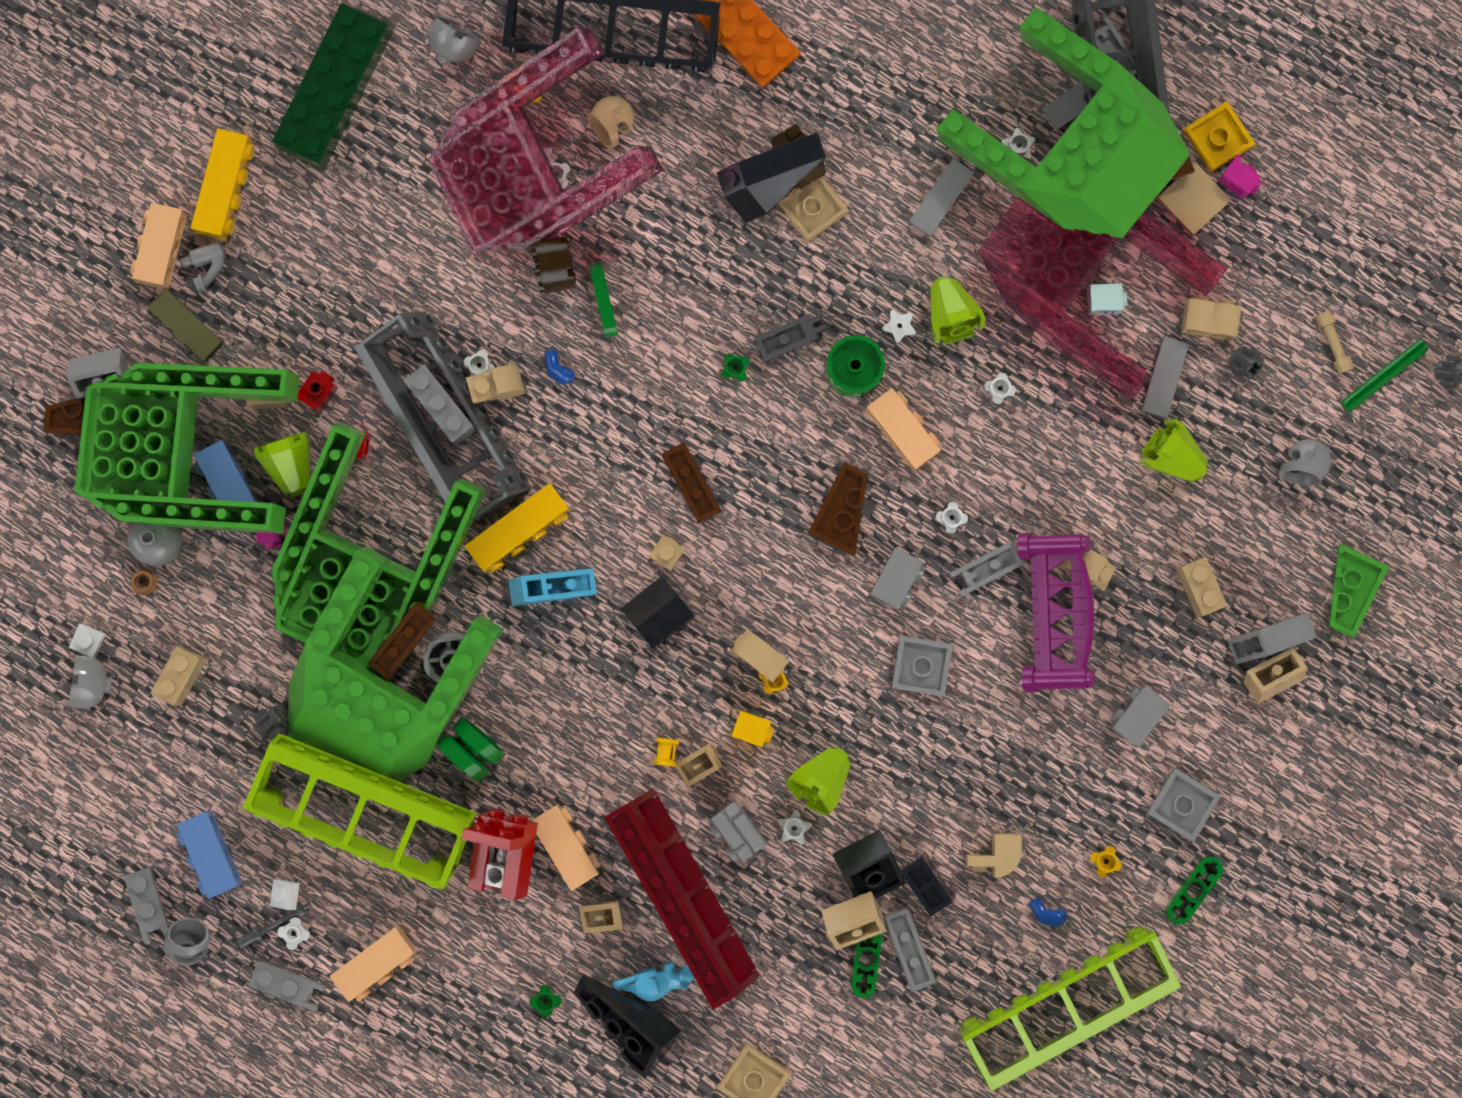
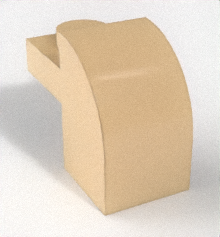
M517 365L491 368V371L466 377L473 404L500 398V401L526 394Z
M1090 549L1089 552L1083 554L1091 585L1105 591L1116 567L1107 562V558ZM1065 560L1057 566L1071 574L1069 571L1072 568V564L1069 560Z
M748 630L735 640L734 647L730 650L771 682H774L789 662L770 645Z
M992 833V855L965 854V865L972 866L971 871L987 872L988 867H992V877L994 878L1008 875L1017 867L1021 859L1022 835Z

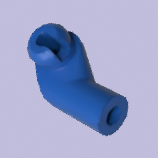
M557 350L544 352L548 376L560 384L573 382L575 373L572 369H566L559 364Z
M1039 897L1028 902L1037 920L1043 925L1060 927L1067 920V914L1063 909L1059 908L1055 911L1046 909Z

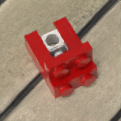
M489 809V812L478 814L477 823H474V826L464 828L462 833V840L474 842L467 888L483 892L485 887L501 890L500 897L511 900L526 897L529 888L538 822L529 821V817L526 815H505V811L501 809ZM498 869L502 873V879L498 875Z

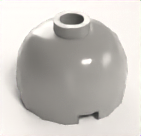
M436 15L428 31V42L431 49L436 52L435 58L449 65L450 61L462 63L469 60L478 50L481 39L465 28L463 30L454 25V21Z
M133 523L127 536L128 548L132 555L141 563L154 567L163 566L173 561L183 543L182 532L179 527Z
M445 632L438 634L429 642L424 652V667L427 675L434 681L439 682L464 635L458 632Z
M76 655L69 707L77 709L94 707L102 701L104 693H110L112 678L107 677L106 667L98 659L90 656Z

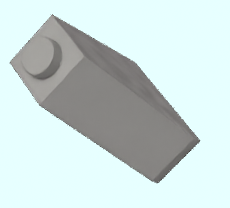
M1304 613L1227 639L1235 663L1240 664L1272 655L1317 637L1308 613Z

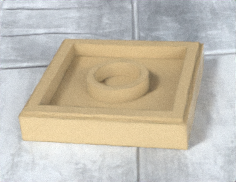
M1196 162L1193 164L1195 170L1193 174L1178 178L1156 198L1191 236L1198 232L1231 201Z
M823 176L816 181H812L811 184L803 189L795 186L787 197H783L777 203L807 243L849 213L848 208Z
M746 1042L717 1086V1089L730 1098H776L790 1077L791 1072Z

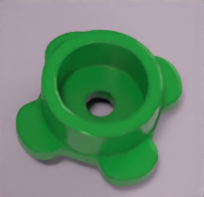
M731 353L727 354L724 357L726 363L725 368L721 371L722 377L725 379L735 378L739 382L745 381L747 378L745 373L746 367L750 364L749 359L746 356L739 357ZM734 365L738 366L737 370L733 369Z
M542 985L540 992L536 996H532L529 1003L531 1007H535L541 1013L542 1017L547 1018L551 1016V1011L556 1006L561 1005L562 998L559 995H555L549 985ZM543 999H548V1003H543Z

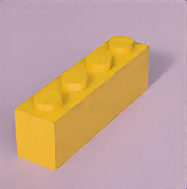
M217 128L191 224V229L196 234L227 241L228 235H232L235 227V220L232 218L234 211L240 208L242 200L239 194L241 185L246 184L248 179L247 162L252 160L255 152L253 141L248 135Z
M549 483L464 547L484 573H487L489 570L491 573H494L505 565L503 560L508 556L512 555L514 558L526 549L524 545L531 539L536 542L547 534L545 529L554 523L555 526L563 523L568 518L567 513L571 510L551 483Z

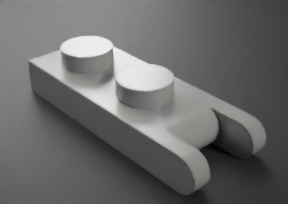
M1105 13L1100 15L1099 18L1104 26L1095 31L1097 49L1103 53L1130 50L1109 17ZM1132 57L1115 59L1116 62L1121 64L1135 77L1137 72L1136 68L1134 69L1135 63Z
M1012 540L950 572L949 575L951 578H954L961 573L967 585V588L959 591L962 597L1025 563L1019 558L1017 548Z
M149 867L125 875L124 880L144 944L152 943L149 932L162 928L164 936H166L170 926L152 868Z
M261 960L258 961L249 983L251 988L317 1012L319 1006L309 1002L315 988L319 991H325L327 987L324 984Z

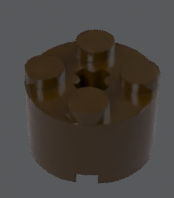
M567 236L535 241V243L530 244L532 258L536 267L534 268L536 281L539 285L540 293L545 292L547 294L577 288Z

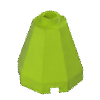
M944 276L934 281V285L930 287L931 334L935 343L940 344V339H943L944 344L959 341L975 334L973 329L977 326L979 330L985 327L986 318L983 310L956 279Z
M1177 419L1166 420L1164 424L1167 427L1164 430L1157 428L1141 451L1145 458H1140L1139 463L1148 469L1188 482L1201 480L1208 470L1207 458L1184 424Z
M307 431L253 448L257 460L284 494L290 493L291 497H295L305 493L311 478L310 438Z
M829 747L796 769L786 780L785 784L798 800L803 796L808 801L805 804L808 808L828 816L839 802L851 765L848 760L849 756L841 748L836 747L834 749Z

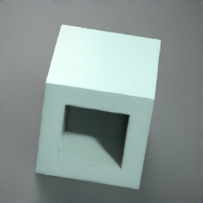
M1094 284L1087 288L1088 315L1120 314L1123 311V307L1127 306V293L1122 291V284Z

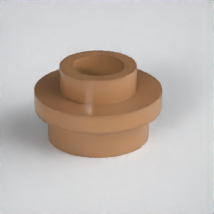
M139 569L131 577V587L137 594L149 595L157 588L158 578L149 569ZM147 577L149 580V584L146 587H142L140 584L141 579Z

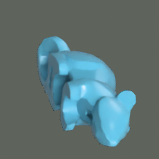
M673 961L662 964V970L656 971L655 967L636 972L631 977L613 981V987L615 990L632 992L645 1001H656L665 996L670 990L678 987L686 990L694 976L688 965L681 969H674L675 964Z

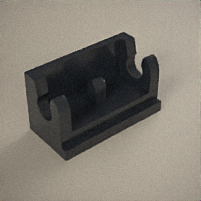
M926 852L918 856L915 861L905 865L900 871L930 917L953 903L955 896Z

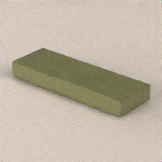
M166 288L147 307L204 362L223 344Z

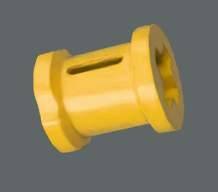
M656 737L658 748L653 764L676 767V745H679L680 740Z

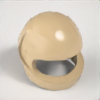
M618 96L602 98L595 104L588 115L589 124L599 141L609 149L618 146L619 135L617 128L622 133L628 134L635 119L631 105L625 99ZM620 122H623V126L617 127Z

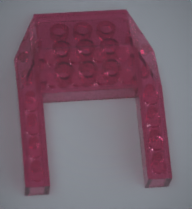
M577 27L456 109L452 116L453 121L447 131L443 132L438 146L433 149L428 160L473 251L527 249L532 243L546 240L580 224L664 171L653 148L638 145L564 192L523 107L605 53L593 29Z
M1017 197L978 250V254L1004 303L1046 341L1127 399L1132 400L1151 374L1065 313L1118 240V237H1112L1104 233L1100 235L1079 229H1063L1020 197ZM1146 210L1124 236L1126 240L1205 296L1213 290L1228 269Z

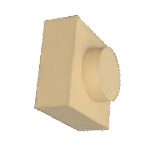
M662 535L649 558L672 571L684 553L685 548Z

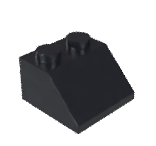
M663 576L621 608L653 650L695 617Z
M880 829L832 854L854 898L858 895L872 892L875 899L906 883Z

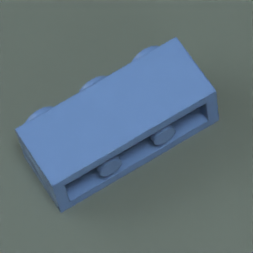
M220 440L194 454L197 461L194 463L198 474L201 477L205 476L209 485L206 486V489L213 500L258 502L227 442Z
M206 811L177 824L179 829L176 832L178 840L182 846L185 845L189 853L187 861L193 871L196 870L200 880L197 881L202 895H206L210 899L243 885L213 811Z

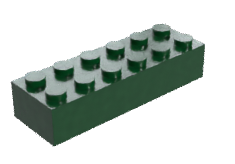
M343 3L340 4L272 140V143L278 150L325 171L393 34L388 24Z

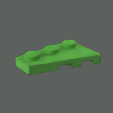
M1339 544L1329 618L1330 628L1351 638L1355 637L1389 566Z

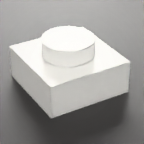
M79 623L69 648L96 658L106 634Z
M273 879L270 906L285 910H296L300 883Z

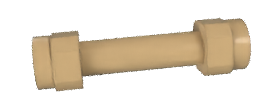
M1330 310L1316 315L1317 325L1319 329L1323 328L1336 359L1333 364L1338 374L1354 369L1351 357H1346L1333 323L1336 322L1334 315H1332Z

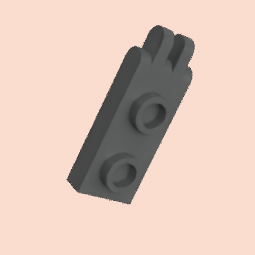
M808 314L754 337L764 363L820 339L818 334L826 331L827 327L824 324L815 328L814 324L823 321L822 316L818 315L811 318Z

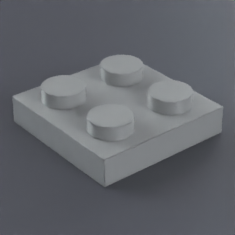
M900 635L891 688L945 697L953 644Z
M1173 768L1146 814L1191 842H1194L1221 796L1178 769Z

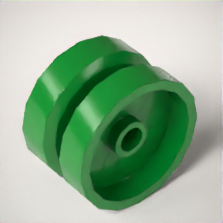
M852 335L836 342L829 351L825 367L826 377L832 389L840 395L850 398L864 397L874 391L883 376L885 368L884 354L878 344L868 337ZM852 362L857 363L858 370L851 368Z
M462 716L453 726L454 732L462 742L454 736L446 734L437 746L458 769L481 783L489 775L490 771L489 767L480 758L482 757L492 765H497L506 753L482 730Z

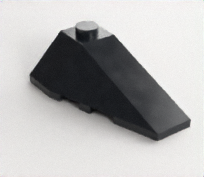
M814 133L737 162L718 171L717 176L724 197L744 222L748 223L770 213L775 208V204L783 197H787L792 192L791 189L801 179H805L826 159L819 133Z
M585 974L581 977L574 991V994L592 1018L596 1020L601 1018L605 1023L607 1032L604 1034L607 1038L612 1040L615 1037L624 1050L620 1053L623 1059L645 1079L671 1049L681 1031L660 1012Z

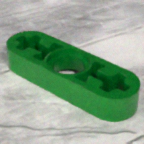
M602 263L590 264L589 270L605 338L618 336Z
M1205 856L1198 861L1166 906V916L1171 922L1184 924L1190 920L1223 873V865L1219 859ZM1214 862L1213 868L1216 872L1215 874H1207L1205 880H1208L1209 883L1206 886L1202 880L1195 878L1197 873L1203 876L1206 872L1204 864ZM1193 882H1197L1201 886V893L1196 898H1191L1187 893L1188 885ZM1183 895L1186 900L1194 904L1192 907L1186 904L1182 909L1185 913L1184 917L1178 916L1175 919L1173 917L1175 912L1172 909L1174 906L1180 907L1184 901L1179 899Z
M883 933L872 937L871 943H877L876 948L868 945L860 946L861 941L856 943L851 988L854 994L860 998L870 997L876 989ZM865 950L873 952L875 956L874 962L869 966L862 965L859 961L860 954ZM857 968L864 971L873 970V975L867 973L866 980L867 983L871 984V987L866 988L865 992H860V988L856 986V982L862 981V973H857Z

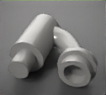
M219 240L189 251V256L181 258L184 268L193 265L195 268H199L212 263L204 277L200 273L197 277L193 278L199 293L209 292L208 286L223 267L226 255Z

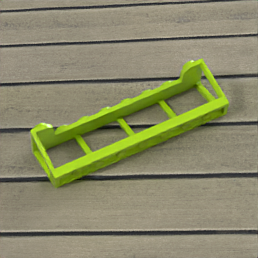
M280 733L269 743L242 808L256 817L267 818L274 821L278 826L289 827L299 831L305 837H314L325 842L330 847L341 848L350 852L355 857L373 861L379 867L393 869L400 872L404 877L415 878L425 882L431 888H440L444 890L456 871L467 840H462L463 829L473 826L477 815L476 812ZM275 761L310 776L296 811L280 805L283 794L279 790L267 786ZM318 779L360 796L346 831L303 814ZM367 800L375 801L410 816L397 852L353 834ZM417 820H422L457 835L449 859L435 856L426 864L404 855Z
M1140 926L1134 927L1126 932L1127 937L1124 939V944L1121 941L1112 944L1107 948L1108 952L1100 957L1095 954L1083 961L1084 966L1076 970L1072 967L1059 974L1060 979L1053 983L1048 980L1035 987L1036 992L1029 996L1026 993L1017 996L1011 1001V1006L1005 1009L998 1007L987 1014L989 1018L985 1020L982 1018L976 1019L973 1016L961 1023L962 1028L958 1029V1032L991 1092L1181 988L1156 933L1146 927L1143 929ZM1148 942L1166 978L1130 997L1114 965V960ZM1107 966L1123 1002L1082 1024L1066 991V987L1097 969ZM1055 992H1059L1076 1027L1043 1046L1034 1049L1018 1018V1013ZM1010 1018L1028 1054L990 1074L973 1043V1038Z

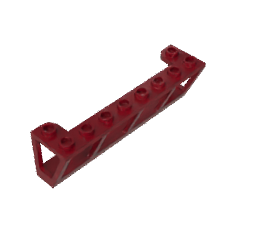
M653 788L606 815L604 818L711 1008L714 1010L738 996L760 974Z

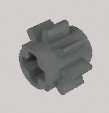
M1246 346L1236 349L1231 355V363L1229 364L1233 368L1232 373L1240 379L1243 376L1247 379L1257 376L1263 368L1262 362L1264 359L1260 357L1261 352L1253 346L1250 349Z
M1447 355L1446 360L1437 363L1435 378L1440 380L1439 384L1444 385V388L1457 389V383H1462V359H1460V356Z
M262 708L253 716L257 720L253 728L264 740H267L269 737L274 739L279 733L284 734L286 732L282 728L286 720L275 708L269 711Z

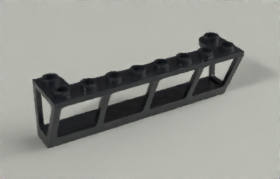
M508 0L502 46L509 47V52L525 53L529 52V49L535 50V55L551 56V51L561 52L562 58L577 59V54L587 55V60L599 62H603V57L613 58V63L629 64V60L639 61V66L655 67V62L666 63V69L681 70V65L692 66L691 71L707 73L709 68L715 67L721 2L705 0H557L553 39L550 45L515 40L518 0ZM566 1L609 5L610 10L604 50L559 45ZM618 6L660 10L662 12L656 56L612 51ZM670 12L711 16L706 60L664 56Z

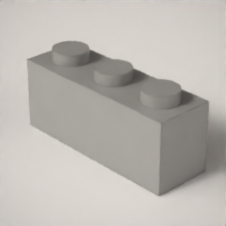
M425 364L403 380L455 446H458L477 431Z

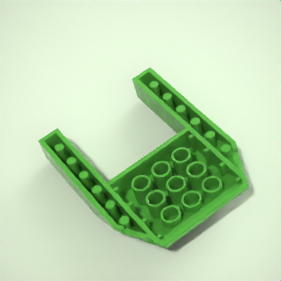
M1035 7L1019 27L1021 40L1097 92L1096 95L1037 167L954 109L936 129L939 140L1063 229H1079L1100 235L1104 233L1112 237L1124 238L1188 159L1190 153L1165 105L1121 64Z
M137 363L130 366L129 370L124 371L123 376L120 378L115 373L107 377L103 382H96L87 386L75 492L123 522L191 529L283 534L286 508L280 505L187 497L198 397L297 402L300 376L287 369Z
M342 422L334 424L331 428L272 569V580H274L276 630L304 643L309 638L356 551L363 548L325 530L366 434ZM463 478L455 481L417 571L415 572L389 559L340 647V652L376 672L367 663L413 605L419 602L427 610L432 611L446 584L486 489Z
M365 546L358 549L307 639L289 682L287 737L400 782L427 765L437 744L441 741L504 629L482 615L474 619L427 703L392 682L387 681L382 676L339 651L389 562V559Z

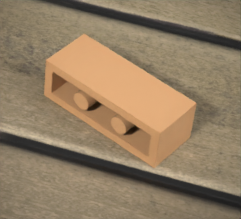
M151 203L150 209L145 211L143 219L145 225L144 232L137 241V249L139 250L137 260H133L131 265L132 279L137 283L169 290L188 216L182 209Z
M891 388L868 405L865 411L912 471L915 472L941 451L938 447L940 442L932 432L928 434L922 427L924 421L915 411L911 413L907 408L906 404L908 401L899 390L895 392Z
M558 804L532 821L538 822L537 836L567 886L573 891L600 874L598 868L601 867V864L594 853L589 854L584 847L587 841L580 829L575 831L570 824L574 819L566 806L561 809Z
M398 925L330 975V978L348 1002L354 998L359 1002L371 993L369 987L377 982L379 985H382L393 976L390 971L398 965L403 969L415 959L412 955L417 952V949Z

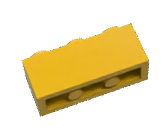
M740 710L731 736L763 747L764 742L770 743L775 728L770 727L772 721Z

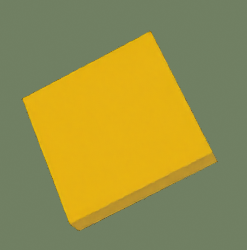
M1227 101L1182 130L1210 173L1256 144Z

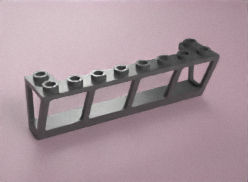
M1071 0L1073 9L1072 21L1076 34L1096 48L1092 10L1116 6L1126 7L1131 50L1105 54L1114 60L1132 57L1135 63L1134 69L1136 68L1137 72L1135 78L1165 105L1170 115L1155 0H1105L1098 2ZM1082 82L1083 102L1087 106L1097 92Z
M426 311L399 313L354 347L445 503L455 481L461 479V474L491 456L494 457L501 469L494 476L501 495L481 509L478 508L471 525L532 490L528 484L527 476L517 466L514 454L502 441L499 429L489 419L486 407L481 403L473 404L467 380L461 372L460 363L451 355L448 350V343L439 335L433 318ZM400 322V326L386 333L388 330H390L392 327H394L396 324ZM404 331L413 338L424 339L436 360L426 367L430 372L438 367L441 368L462 403V406L459 407L463 413L467 412L489 449L457 469L453 466L434 433L439 425L436 421L431 424L427 422L411 395L408 386L403 381L404 379L401 378L383 347L385 342Z

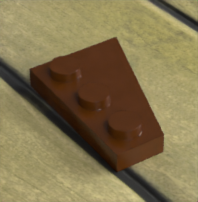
M85 398L72 399L46 406L43 432L47 434L81 436Z
M844 462L808 534L855 557L868 474Z

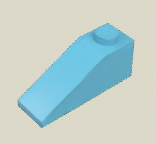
M593 568L525 575L508 580L512 606L597 595Z

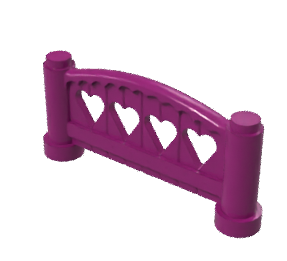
M1020 533L1018 535V556L1021 560H1031L1035 666H1025L1022 670V687L1025 693H1037L1039 689H1089V687L1095 685V673L1087 668L1094 633V600L1088 570L1083 558V554L1090 551L1089 536H1084V534L1033 536L1032 533ZM1065 560H1069L1072 564V568L1069 571L1072 574V580L1069 583L1050 573L1051 570ZM1066 587H1070L1073 591V595L1070 598L1073 601V607L1070 610L1051 600L1053 596ZM1066 614H1071L1074 618L1072 624L1074 634L1070 637L1052 627V624ZM1069 640L1075 644V649L1073 650L1075 661L1073 663H1068L1053 653L1054 650Z

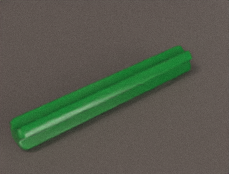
M1419 339L1340 402L1344 410L1347 412L1353 411L1427 352L1429 349L1427 344Z

